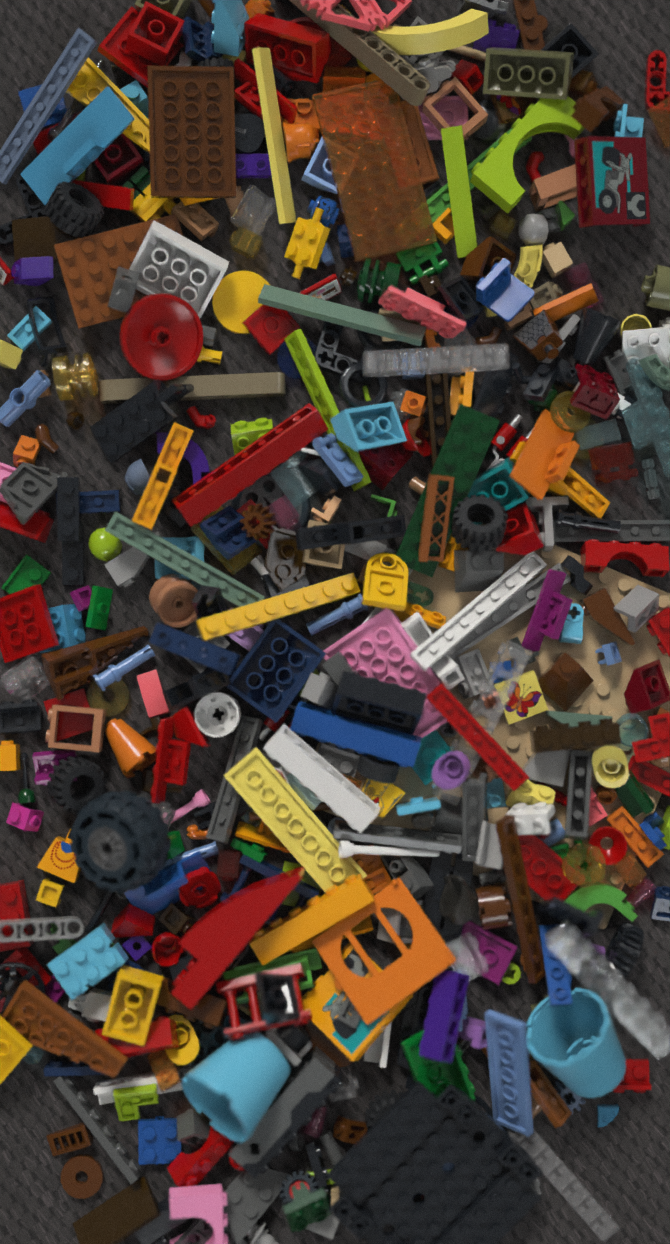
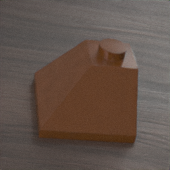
M488 237L466 256L460 275L477 285L482 277L485 278L490 273L492 266L497 262L500 263L503 258L511 262L512 269L516 254L495 238Z
M562 652L538 679L541 691L565 712L594 681L583 667L566 652Z

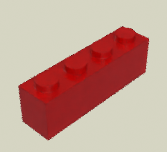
M168 1016L155 1018L156 1021L151 1022L144 1046L102 1035L103 1029L95 1030V1034L127 1058L179 1047L176 1021L168 1018Z

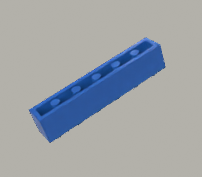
M299 701L290 728L296 735L303 737L308 735L322 743L328 741L342 749L351 748L361 755L371 754L381 761L391 760L401 767H414L422 737L333 714L329 709Z

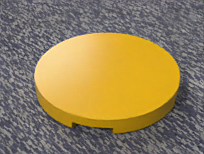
M236 271L225 276L220 281L212 299L214 314L219 323L227 330L236 334L250 333L242 322L262 305L258 303V297L264 284H270L262 276L250 271Z

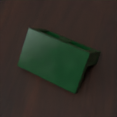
M630 769L626 783L621 787L615 788L617 796L632 817L642 812L648 814L653 811L654 803Z

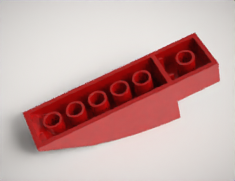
M304 867L257 881L234 893L202 916L179 941V944L191 953L193 958L186 967L187 971L183 969L175 978V981L172 983L174 989L171 994L191 1010L300 881L305 871Z

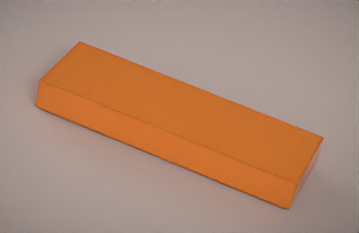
M590 283L534 309L533 313L536 316L545 310L551 319L556 321L599 300Z
M622 805L606 818L612 827L617 828L624 834L627 845L647 868L664 855Z

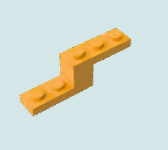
M173 423L132 518L133 522L152 529L176 475L178 465L193 430L178 423Z
M525 441L519 442L510 457V460L515 464L526 444ZM569 467L563 480L550 483L547 492L552 496L568 495L589 515L595 518H602L610 504L603 495L571 467Z

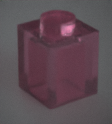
M286 495L268 506L270 507V513H275L274 518L281 528L284 526L290 528L298 522L296 518L300 515Z

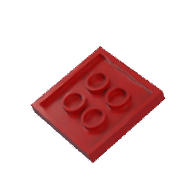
M131 6L102 41L97 51L148 88V66L160 65L126 49L128 33L140 13ZM178 42L166 66H169L183 47L181 42Z
M41 584L0 598V650L4 663L12 662L59 645Z

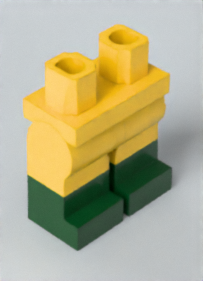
M142 165L130 178L131 183L127 181L122 186L134 188L133 210H130V212L142 222L161 218L160 216L164 212L173 215L171 210L177 205L173 198H151L150 173Z

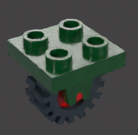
M296 1171L292 1172L293 1177L287 1175V1181L283 1180V1187H280V1196L284 1205L283 1209L291 1232L302 1231L308 1225L314 1222H322L331 1215L328 1211L329 1204L324 1189L319 1190L315 1177H311L308 1172L304 1175L303 1171H299V1175L296 1174Z

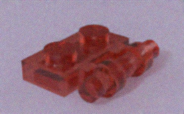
M631 442L594 447L588 450L592 470L601 469L602 474L595 475L596 482L611 483L613 480L622 479L625 481L630 480L631 477H638L637 468H628V465L635 463ZM619 466L620 471H610L611 467Z

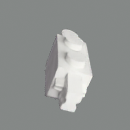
M93 988L87 994H80L73 1000L69 998L68 1007L82 1012V1016L87 1017L86 1020L106 1021L112 998L111 991Z

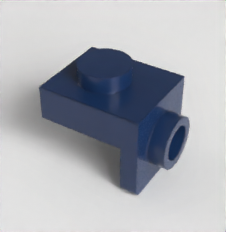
M357 222L336 225L341 258L360 256L361 245Z

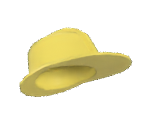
M603 746L595 750L592 755V764L596 780L607 788H617L625 784L629 777L625 753L614 746Z

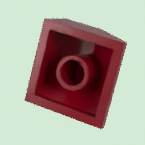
M660 659L633 670L624 692L625 702L630 714L649 710L670 701V688Z

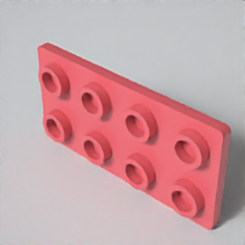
M389 286L378 301L384 309L398 312L403 318L414 320L420 323L421 326L426 327V329H433L439 332L440 336L447 339L456 337L467 324L443 312L445 305L410 288L402 292Z

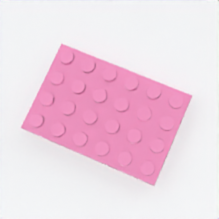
M385 608L323 650L327 653L324 656L325 661L329 660L336 653L341 652L350 666L359 675L368 678L374 677L379 681L396 683L401 687L418 689L420 692L427 693L426 696L441 683L431 667L424 672L410 657V654L418 646L403 629L401 621L392 609ZM425 699L422 717L413 735L422 738L448 722L427 699Z

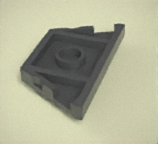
M22 462L0 485V493L20 522L25 524L57 490V477H68V474L66 472H62L61 475L51 473L49 468L37 467L33 464Z
M267 1169L265 1173H259L254 1178L244 1170L240 1172L225 1190L227 1193V1206H223V1209L227 1213V1220L237 1244L241 1242L279 1195L280 1187H283L282 1181H287L286 1176L293 1177L291 1174Z

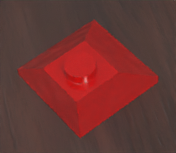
M186 706L171 716V718H174L172 736L176 735L179 739L200 746H211L206 734L198 728L195 722L193 708Z

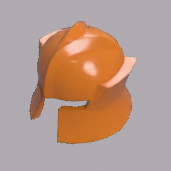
M305 119L295 124L282 122L287 164L298 158L311 159V155L315 152L317 144L320 142L317 128L306 123Z

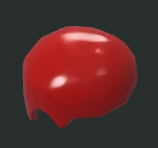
M164 932L158 935L151 946L154 962L163 967L176 965L179 962L180 955L184 953V947L179 944L181 937L171 932Z

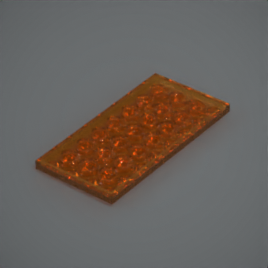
M380 79L313 94L312 100L355 261L359 262L366 260V258H375L436 243L434 227L398 93Z

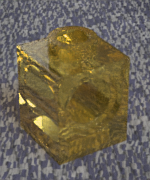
M239 226L237 232L233 231L229 242L231 243L232 251L254 261L263 244V238Z

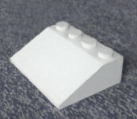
M154 220L129 270L139 273L136 285L137 290L146 295L162 293L177 296L189 303L199 318H201L227 270L229 261Z

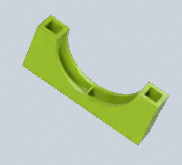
M567 96L566 100L538 98L539 101L536 104L532 103L526 109V115L514 122L511 127L512 131L509 134L505 132L498 141L499 145L495 149L492 147L484 157L486 159L482 164L478 162L471 170L472 177L470 182L507 214L518 204L525 192L516 180L513 171V156L516 149L526 139L539 133L557 132L575 140L585 129L571 117L575 111L573 106L576 102L569 96Z

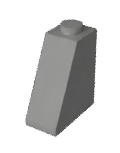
M571 750L533 753L522 767V770L530 777V780L563 787Z

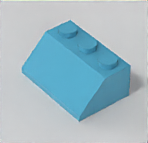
M394 402L344 409L330 419L337 439L355 451L407 441Z

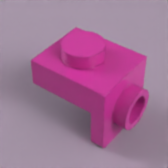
M12 802L6 823L24 831L37 832L42 823L44 812Z

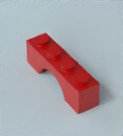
M590 539L585 541L581 547V564L584 566V572L602 573L610 561L626 559L637 565L643 576L664 577L669 571V546H662L659 543L641 545L640 542L626 544L616 540L600 542L597 539Z
M210 1125L209 1136L205 1144L198 1151L192 1154L181 1152L167 1167L176 1185L179 1187L197 1186L235 1141L225 1137Z

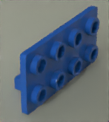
M198 851L161 870L155 878L144 886L133 891L129 890L124 894L133 906L153 915L167 908L171 902L176 903L180 901L178 888L188 883L186 874L201 867H207L210 871L212 870ZM201 886V887H198V888H196V889H198V890L200 891V890H202L203 888H202V886Z

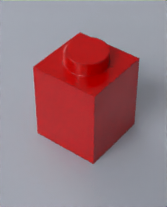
M461 60L456 65V69L450 77L451 80L456 77L471 95L484 83V76L478 66Z

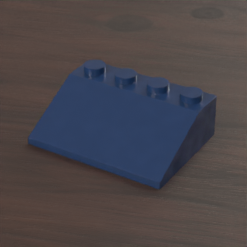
M279 619L273 620L229 679L231 684L226 687L277 723L307 682L310 674L314 672L327 653Z

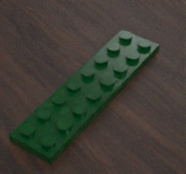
M462 404L457 409L430 473L454 477L446 545L452 533L451 526L454 509L459 501L463 502V498L468 496L500 420ZM438 480L437 491L440 495L448 490L449 481ZM426 482L407 526L405 536H403L396 552V556L400 557L408 568L433 577L439 561L428 560V562H421L418 560L427 489ZM447 495L443 497L445 501L447 500ZM441 499L435 503L434 512L437 516L442 514L446 508ZM443 516L442 518H440V520H441L443 523H444V516ZM439 521L432 525L431 533L435 537L443 531V526ZM440 537V538L438 539V542H439L440 544H441V539H442V537ZM434 542L429 547L428 555L439 556L440 547Z

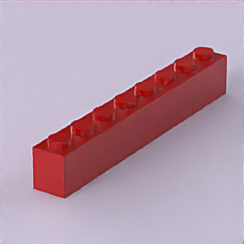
M308 403L172 499V502L190 527L198 524L205 516L218 510L222 504L235 498L243 489L252 486L260 477L269 474L277 465L286 462L297 451H301L313 439L321 437L328 430V427L319 411Z

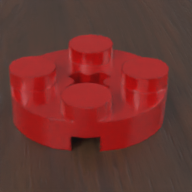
M201 867L186 874L188 883L178 888L182 903L189 907L190 905H196V908L211 905L217 900L219 890L221 892L218 876L207 867ZM201 886H202V888H203V890H201V891H199L198 889H196V888L201 887Z

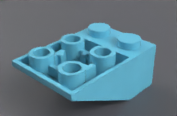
M212 0V3H215V10L212 12L211 19L212 23H214V30L211 35L214 52L238 57L245 45L244 23L249 20L242 0Z

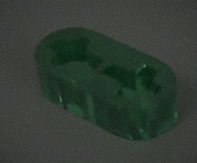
M408 580L407 588L413 591L411 594L407 593L406 600L421 606L430 605L434 598L433 592L427 587ZM424 591H427L428 600L420 602L421 598L415 596L416 592L424 593Z

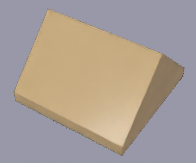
M309 520L308 527L328 523ZM345 544L304 550L302 562L313 566L342 569Z

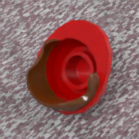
M423 416L407 419L402 425L407 441L401 444L406 450L418 451L424 457L429 456L430 446L426 438L429 436V432L423 429L426 419Z

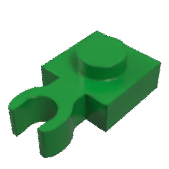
M235 837L230 845L259 863L263 862L268 855V852L264 850L265 848L255 842L253 844L247 843L238 837Z

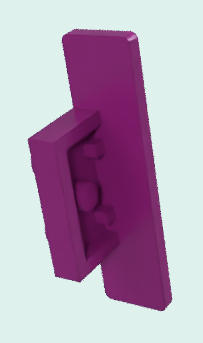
M553 569L548 570L522 642L523 649L539 651L545 635L552 639H559L573 601L560 594L566 573Z

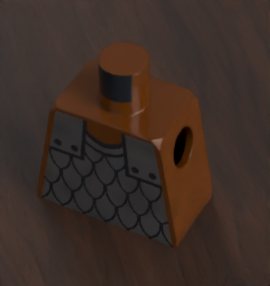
M545 310L541 311L513 335L518 343L539 361H543L546 357L548 359L556 358L559 354L557 348L563 344L555 322Z

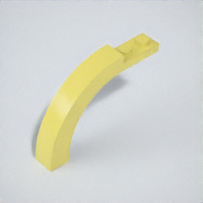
M469 9L457 17L434 24L411 27L389 26L387 29L384 27L383 30L376 25L375 30L371 32L398 55L429 54L454 49L489 33L488 13Z

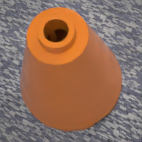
M114 718L106 724L105 734L125 778L135 776L134 771L136 770L142 772L143 769H146L156 760V747L124 720Z

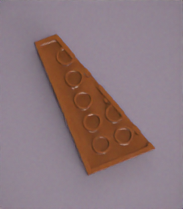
M26 980L21 983L1 1016L25 1039L29 1040L30 1044L59 1056L62 1054L69 1056L71 1061L76 1063L81 1061L89 1064L91 1069L115 1078L128 1059Z

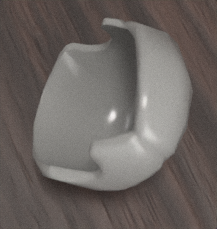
M528 214L520 220L518 235L523 244L529 246L544 244L548 236V223L545 216L541 214Z

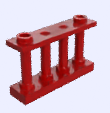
M301 963L261 972L292 976L300 1017L279 1024L267 1026L265 1020H261L255 974L216 983L218 993L227 998L232 1028L224 1030L228 1039L240 1040L247 1034L294 1023L297 1026L308 1023V1020L313 1019L311 1011H304L298 983L300 978L305 977ZM245 991L248 993L253 1023L240 1026L235 996L238 992Z

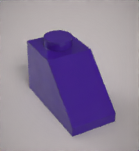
M53 257L21 258L14 262L11 269L14 284L40 286L52 279Z

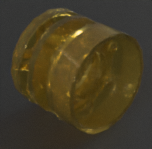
M89 352L83 354V363L79 354H75L74 364H71L67 355L53 357L54 382L61 402L75 400L76 390L78 389L82 398L87 397V388L91 397L97 396V370Z

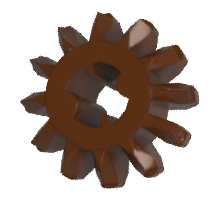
M260 503L255 506L249 505L247 507L248 510L242 512L245 518L240 519V522L244 523V527L241 530H247L246 537H253L254 540L268 538L269 533L275 531L271 526L277 523L272 520L275 513H269L270 507H263Z

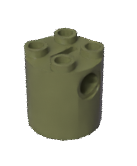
M656 264L651 276H644L641 292L646 296V306L670 311V267Z

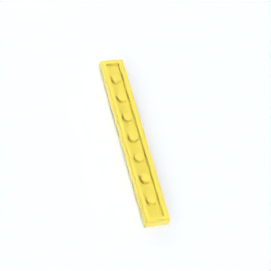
M258 47L252 49L278 220L279 224L296 222L270 48Z

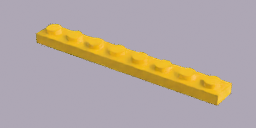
M353 572L197 620L196 624L202 641H208L354 596L361 591Z

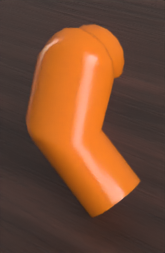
M197 825L187 827L189 839H208L206 838L208 828L198 830Z

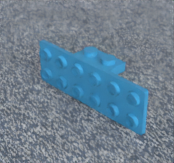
M106 87L21 172V176L42 203L46 205L58 183L65 181L68 183L73 182L135 118L110 87Z

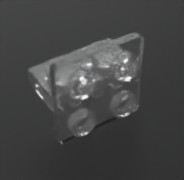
M37 653L23 659L1 675L0 685L19 703L32 698L50 685L43 663Z

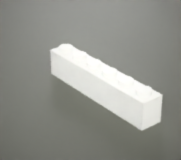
M285 724L279 728L263 749L270 758L276 759L282 764L286 772L292 773L298 778L302 786L308 787L313 791L318 800L328 804L333 813L344 818L352 829L361 833L377 817L380 807Z

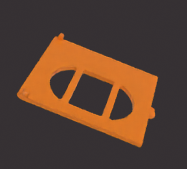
M400 878L392 880L391 884L374 895L373 902L340 920L312 941L335 976V987L345 991L367 1025L457 961ZM382 908L395 909L408 919L413 932V941L410 949H407L381 911ZM373 913L376 914L403 954L402 957L381 972L377 970L351 931L353 927ZM344 935L347 936L370 970L372 977L359 976L346 966L341 953Z

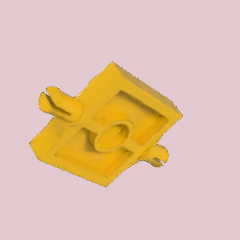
M316 207L312 219L306 220L298 217L284 256L296 264L292 274L295 278L300 279L304 267L316 269L330 232V228L320 223L324 212L323 209Z

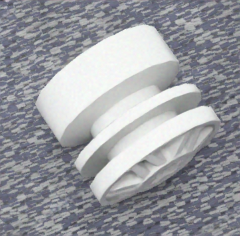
M223 692L210 693L202 697L197 703L194 712L195 722L204 734L212 737H223L233 732L239 725L241 707L237 700L229 694ZM217 708H219L220 711H224V715L221 716L222 720H219L218 717H214V713L217 712Z

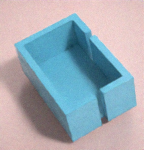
M105 923L98 926L47 964L71 1000L124 964L129 958L118 942L112 948L109 946L115 937Z

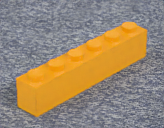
M361 873L357 876L355 874L350 875L338 887L336 885L331 886L325 891L326 894L321 897L314 896L302 908L299 906L295 907L288 913V916L283 919L279 917L270 923L271 926L266 929H258L250 939L249 944L261 964L265 965L373 902L374 895Z

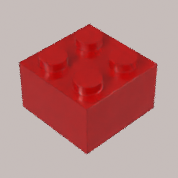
M146 1L128 33L126 49L160 66H166L182 36L185 21Z

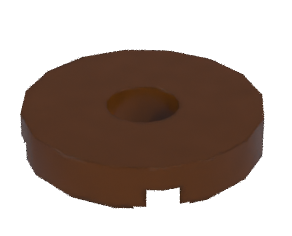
M88 1154L73 1156L65 1163L61 1171L62 1187L68 1195L76 1199L91 1197L99 1190L103 1182V1168L98 1160L96 1161ZM80 1171L85 1172L88 1176V1179L84 1182L77 1179L76 1174Z

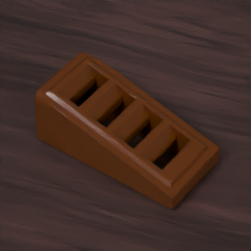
M84 1122L46 1135L53 1156L91 1146L94 1141L91 1131ZM79 1131L81 1132L83 1138L82 1141H80L77 1133ZM72 1133L76 1142L74 1144L72 1143L70 1134ZM62 1136L66 1137L68 1146L64 1145ZM54 1138H58L61 1148H56Z

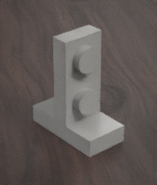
M529 497L525 502L531 512H538V525L542 527L540 535L544 545L543 552L552 551L554 547L552 511H557L558 509L566 511L569 505L568 497H544L542 500Z

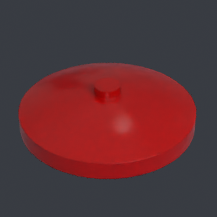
M162 293L148 295L133 304L126 313L120 329L121 349L129 365L139 374L155 380L177 378L192 368L201 353L203 328L200 318L189 303L177 296Z

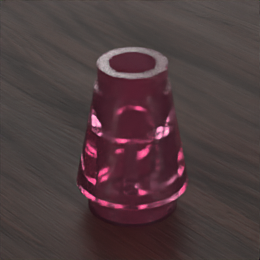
M643 876L642 879L637 880L626 900L636 908L652 896L657 887L647 877Z
M323 1106L320 1110L316 1109L312 1113L313 1117L310 1122L304 1126L303 1132L318 1138L323 1132L328 1108Z

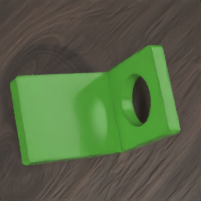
M371 495V500L390 505L387 517L397 515V510H394L396 501Z

